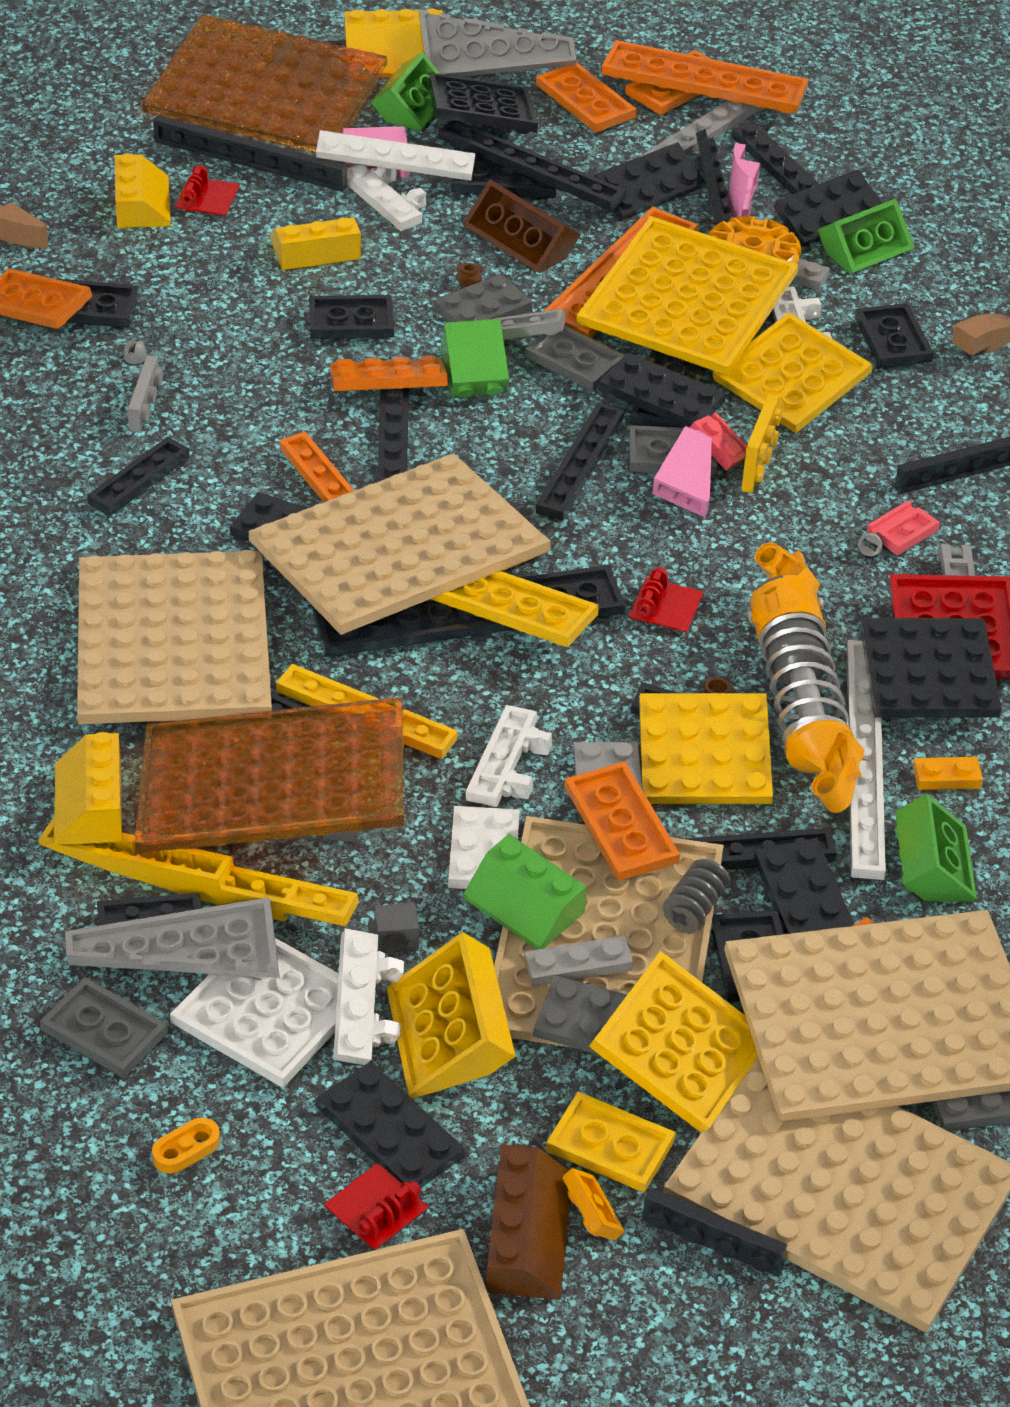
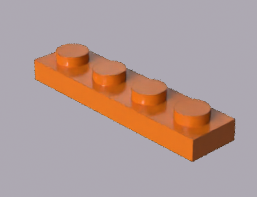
M306 432L279 440L282 453L323 503L354 491Z

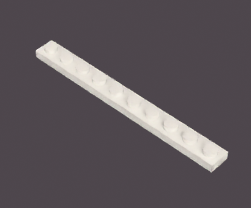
M848 640L847 701L848 716L850 718L849 726L855 739L865 750L863 758L859 763L861 777L856 778L854 795L849 805L851 877L884 880L886 863L881 718L874 717L863 643L862 641Z

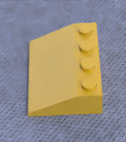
M380 9L377 11L353 10L344 12V40L346 43L349 78L392 77L402 64L420 52L424 53L419 10L387 11ZM426 9L430 14L441 16V13H443V10Z
M464 932L457 935L402 975L398 982H393L386 987L393 1022L401 1024L400 1037L397 1039L409 1097L415 1099L488 1076L516 1057L490 948Z

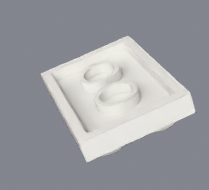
M454 806L448 888L466 889L485 854L508 834L518 839L520 810Z

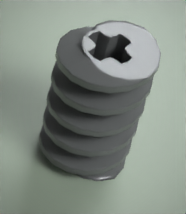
M709 859L695 860L663 903L662 909L668 922L683 933H695L699 928V924L705 920V915L711 912L712 906L718 902V898L723 895L725 889L730 885L728 872L715 861Z

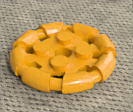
M755 216L731 218L727 223L725 221L720 222L707 234L798 264L799 256L801 255L800 242L795 234L789 233L788 228L783 224L767 218L765 220L755 219Z

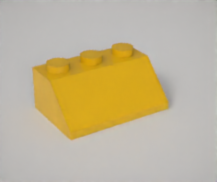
M127 153L114 155L117 228L171 226L169 176L141 154L133 155Z
M354 217L324 222L316 221L302 225H288L275 228L270 234V240L282 270L361 259V232Z

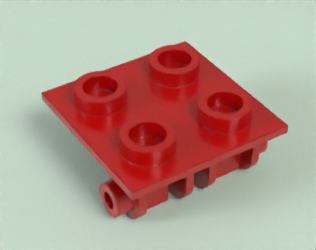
M203 165L195 166L192 170V175L189 176L175 204V208L190 212L209 213L215 216H226L240 184L208 179L206 167Z
M657 567L651 571L650 578H645L628 618L687 633L704 591L668 583L666 569Z
M379 1163L375 1164L324 1204L326 1209L373 1250H377L429 1209V1206L418 1198V1194L421 1193L418 1183L413 1180L401 1183Z

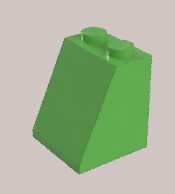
M500 319L444 323L440 353L447 373L450 396L467 398L474 394L494 396L506 392L509 375Z

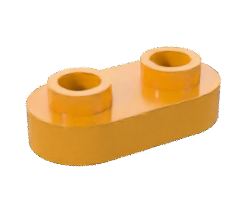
M196 1118L159 1138L152 1147L154 1166L164 1173H177L213 1153L220 1144L218 1125L208 1118Z

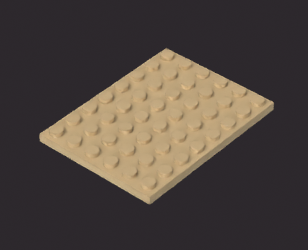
M454 453L249 531V541L341 635L551 551L550 540Z
M243 550L236 552L213 551L210 553L184 552L181 554L154 553L150 555L79 557L78 724L272 716L263 562L260 551Z
M527 816L521 842L587 886L585 913L545 948L625 936L634 962L633 971L578 979L576 981L628 994L661 951L699 981L703 982L714 906H712L711 912L705 915V920L699 924L698 930L693 934L683 933L674 928L664 916L662 908L664 901L670 896L672 890L695 860L709 859L721 865L724 845L670 837L680 853L679 863L617 881L585 824ZM503 926L494 968L511 1038L569 1047L533 1036L535 1023L551 984L531 986L524 962V951L537 949Z
M988 910L726 941L724 951L779 1122L1010 1091V965Z
M757 1055L755 1063L707 1131L703 1130L664 1185L663 1192L788 1244L786 1260L928 1333L1010 1194V1162L899 1106L779 1122Z
M464 1229L171 1300L174 1319L199 1407H530Z

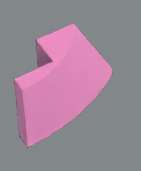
M735 143L727 198L732 212L730 214L732 218L750 216L751 200L758 185L760 163L744 160L745 145Z

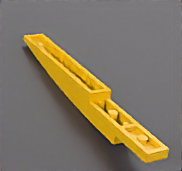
M54 817L38 839L39 845L88 864L176 893H199L201 901L219 906L269 897L273 919L286 922L288 916L292 914L346 927L359 904L358 893L234 866L232 856L123 832L122 841L55 845Z

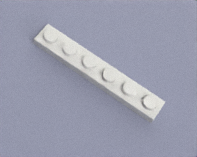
M321 130L316 148V158L470 181L475 161V153Z

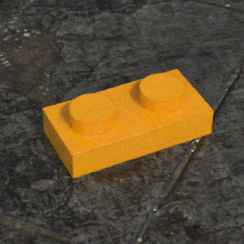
M978 757L914 758L913 771L918 790L981 789L983 777Z
M571 1168L562 1178L569 1189L568 1197L579 1208L584 1217L583 1224L585 1228L596 1237L601 1236L616 1241L625 1230L595 1176Z

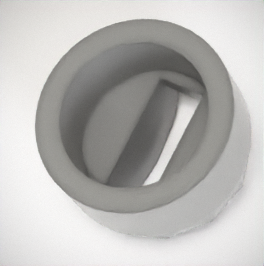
M130 340L125 344L123 353L126 362L139 364L145 361L146 348L141 341L135 342V340Z
M866 533L859 539L858 548L865 556H875L882 549V540L875 533ZM864 539L877 545L876 550L874 551L862 544Z

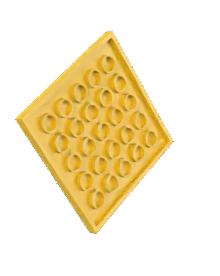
M650 216L577 314V324L728 375L797 275L798 264Z

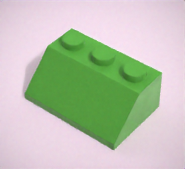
M423 52L402 64L371 101L372 105L386 122L417 131L422 130L434 116L428 86L429 72L440 74Z
M896 198L817 229L826 254L850 274L915 248Z
M927 793L895 811L897 823L895 830L900 847L898 854L903 871L901 879L905 888L909 892H914L924 901L973 902L977 900L966 825Z
M508 834L485 854L464 891L463 898L535 949H543L585 913L587 886Z

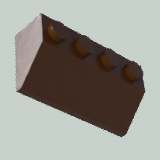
M491 179L462 224L538 273H542L566 259L580 237V234Z
M501 1144L487 1263L486 1290L487 1293L561 1300L570 1208L569 1189L562 1177L569 1170L538 1147Z

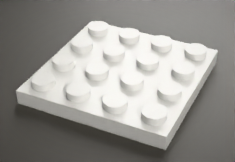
M275 938L280 978L209 974L170 1013V1021L180 1029L284 1088L335 1033L339 973Z

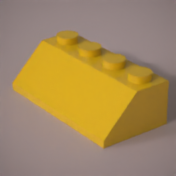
M99 732L85 735L55 763V845L122 841L119 733Z

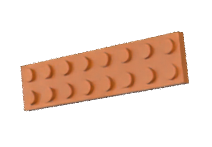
M615 40L602 65L601 73L615 79L622 78L640 84L647 83L657 85L660 88H671L685 93L706 95L709 98L730 100L733 103H745L758 108L779 110L782 113L794 114L799 109L809 82L807 78Z
M651 207L544 311L564 308L566 316L564 325L592 338L598 330L577 324V314L648 218L652 216L697 232L698 224Z

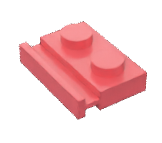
M716 412L712 416L708 415L695 421L690 426L691 429L700 430L712 438L711 455L726 471L745 461L747 445Z
M909 500L871 522L867 527V533L877 534L882 540V545L897 556L939 530L940 522L921 508L917 507L915 509L912 507V502Z

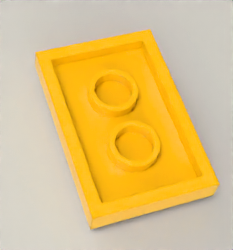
M768 394L746 448L741 491L753 493L756 483H762L765 473L764 465H769L772 456L771 447L776 448L779 438V431L775 430V426H779L782 416V409L778 408L780 396Z
M578 1091L546 1142V1151L645 1193L673 1145L676 1132Z

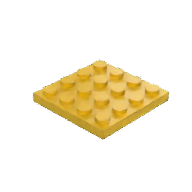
M788 312L749 343L728 375L713 371V380L759 410H762L768 394L780 396L778 408L782 409L780 423L797 433L872 372V363Z
M767 693L640 694L642 790L650 804H772L773 788Z
M661 951L589 1045L596 1053L699 1132L707 1131L755 1063L758 1055L746 1016Z

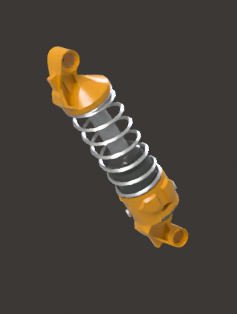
M768 542L760 546L754 555L756 563L769 579L759 585L751 595V611H748L749 622L755 626L758 642L762 650L761 654L767 662L765 671L771 679L769 688L772 694L776 696L774 707L777 713L780 714L778 724L781 730L784 731L782 741L785 745L786 758L789 764L800 772L819 774L812 782V792L828 811L839 813L845 810L852 801L856 778L861 777L859 763L863 758L865 750L855 739L849 726L850 718L844 708V697L839 690L840 681L835 673L836 666L830 655L831 647L826 639V622L821 613V610L824 609L823 600L821 597L817 598L820 583L806 566L804 556L800 550L790 554L776 543ZM825 672L829 674L826 681L819 680ZM776 682L782 683L786 687L778 692ZM827 687L833 691L830 699L820 696V692ZM793 689L794 697L784 696L786 691ZM781 700L793 702L786 706L784 710L780 705ZM830 705L838 709L834 717L825 715L824 710ZM797 706L799 713L798 715L788 713L792 708ZM785 717L799 719L788 728L784 722Z

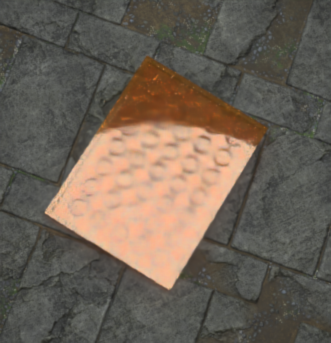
M202 14L142 103L143 112L316 152L320 130L343 134V128L351 126L385 69L387 56Z
M402 697L146 725L134 840L136 853H157L165 850L192 849L194 847L213 845L224 846L242 842H259L261 840L280 838L291 839L300 836L326 835L328 833L347 831L358 832L367 829L405 826L404 709Z

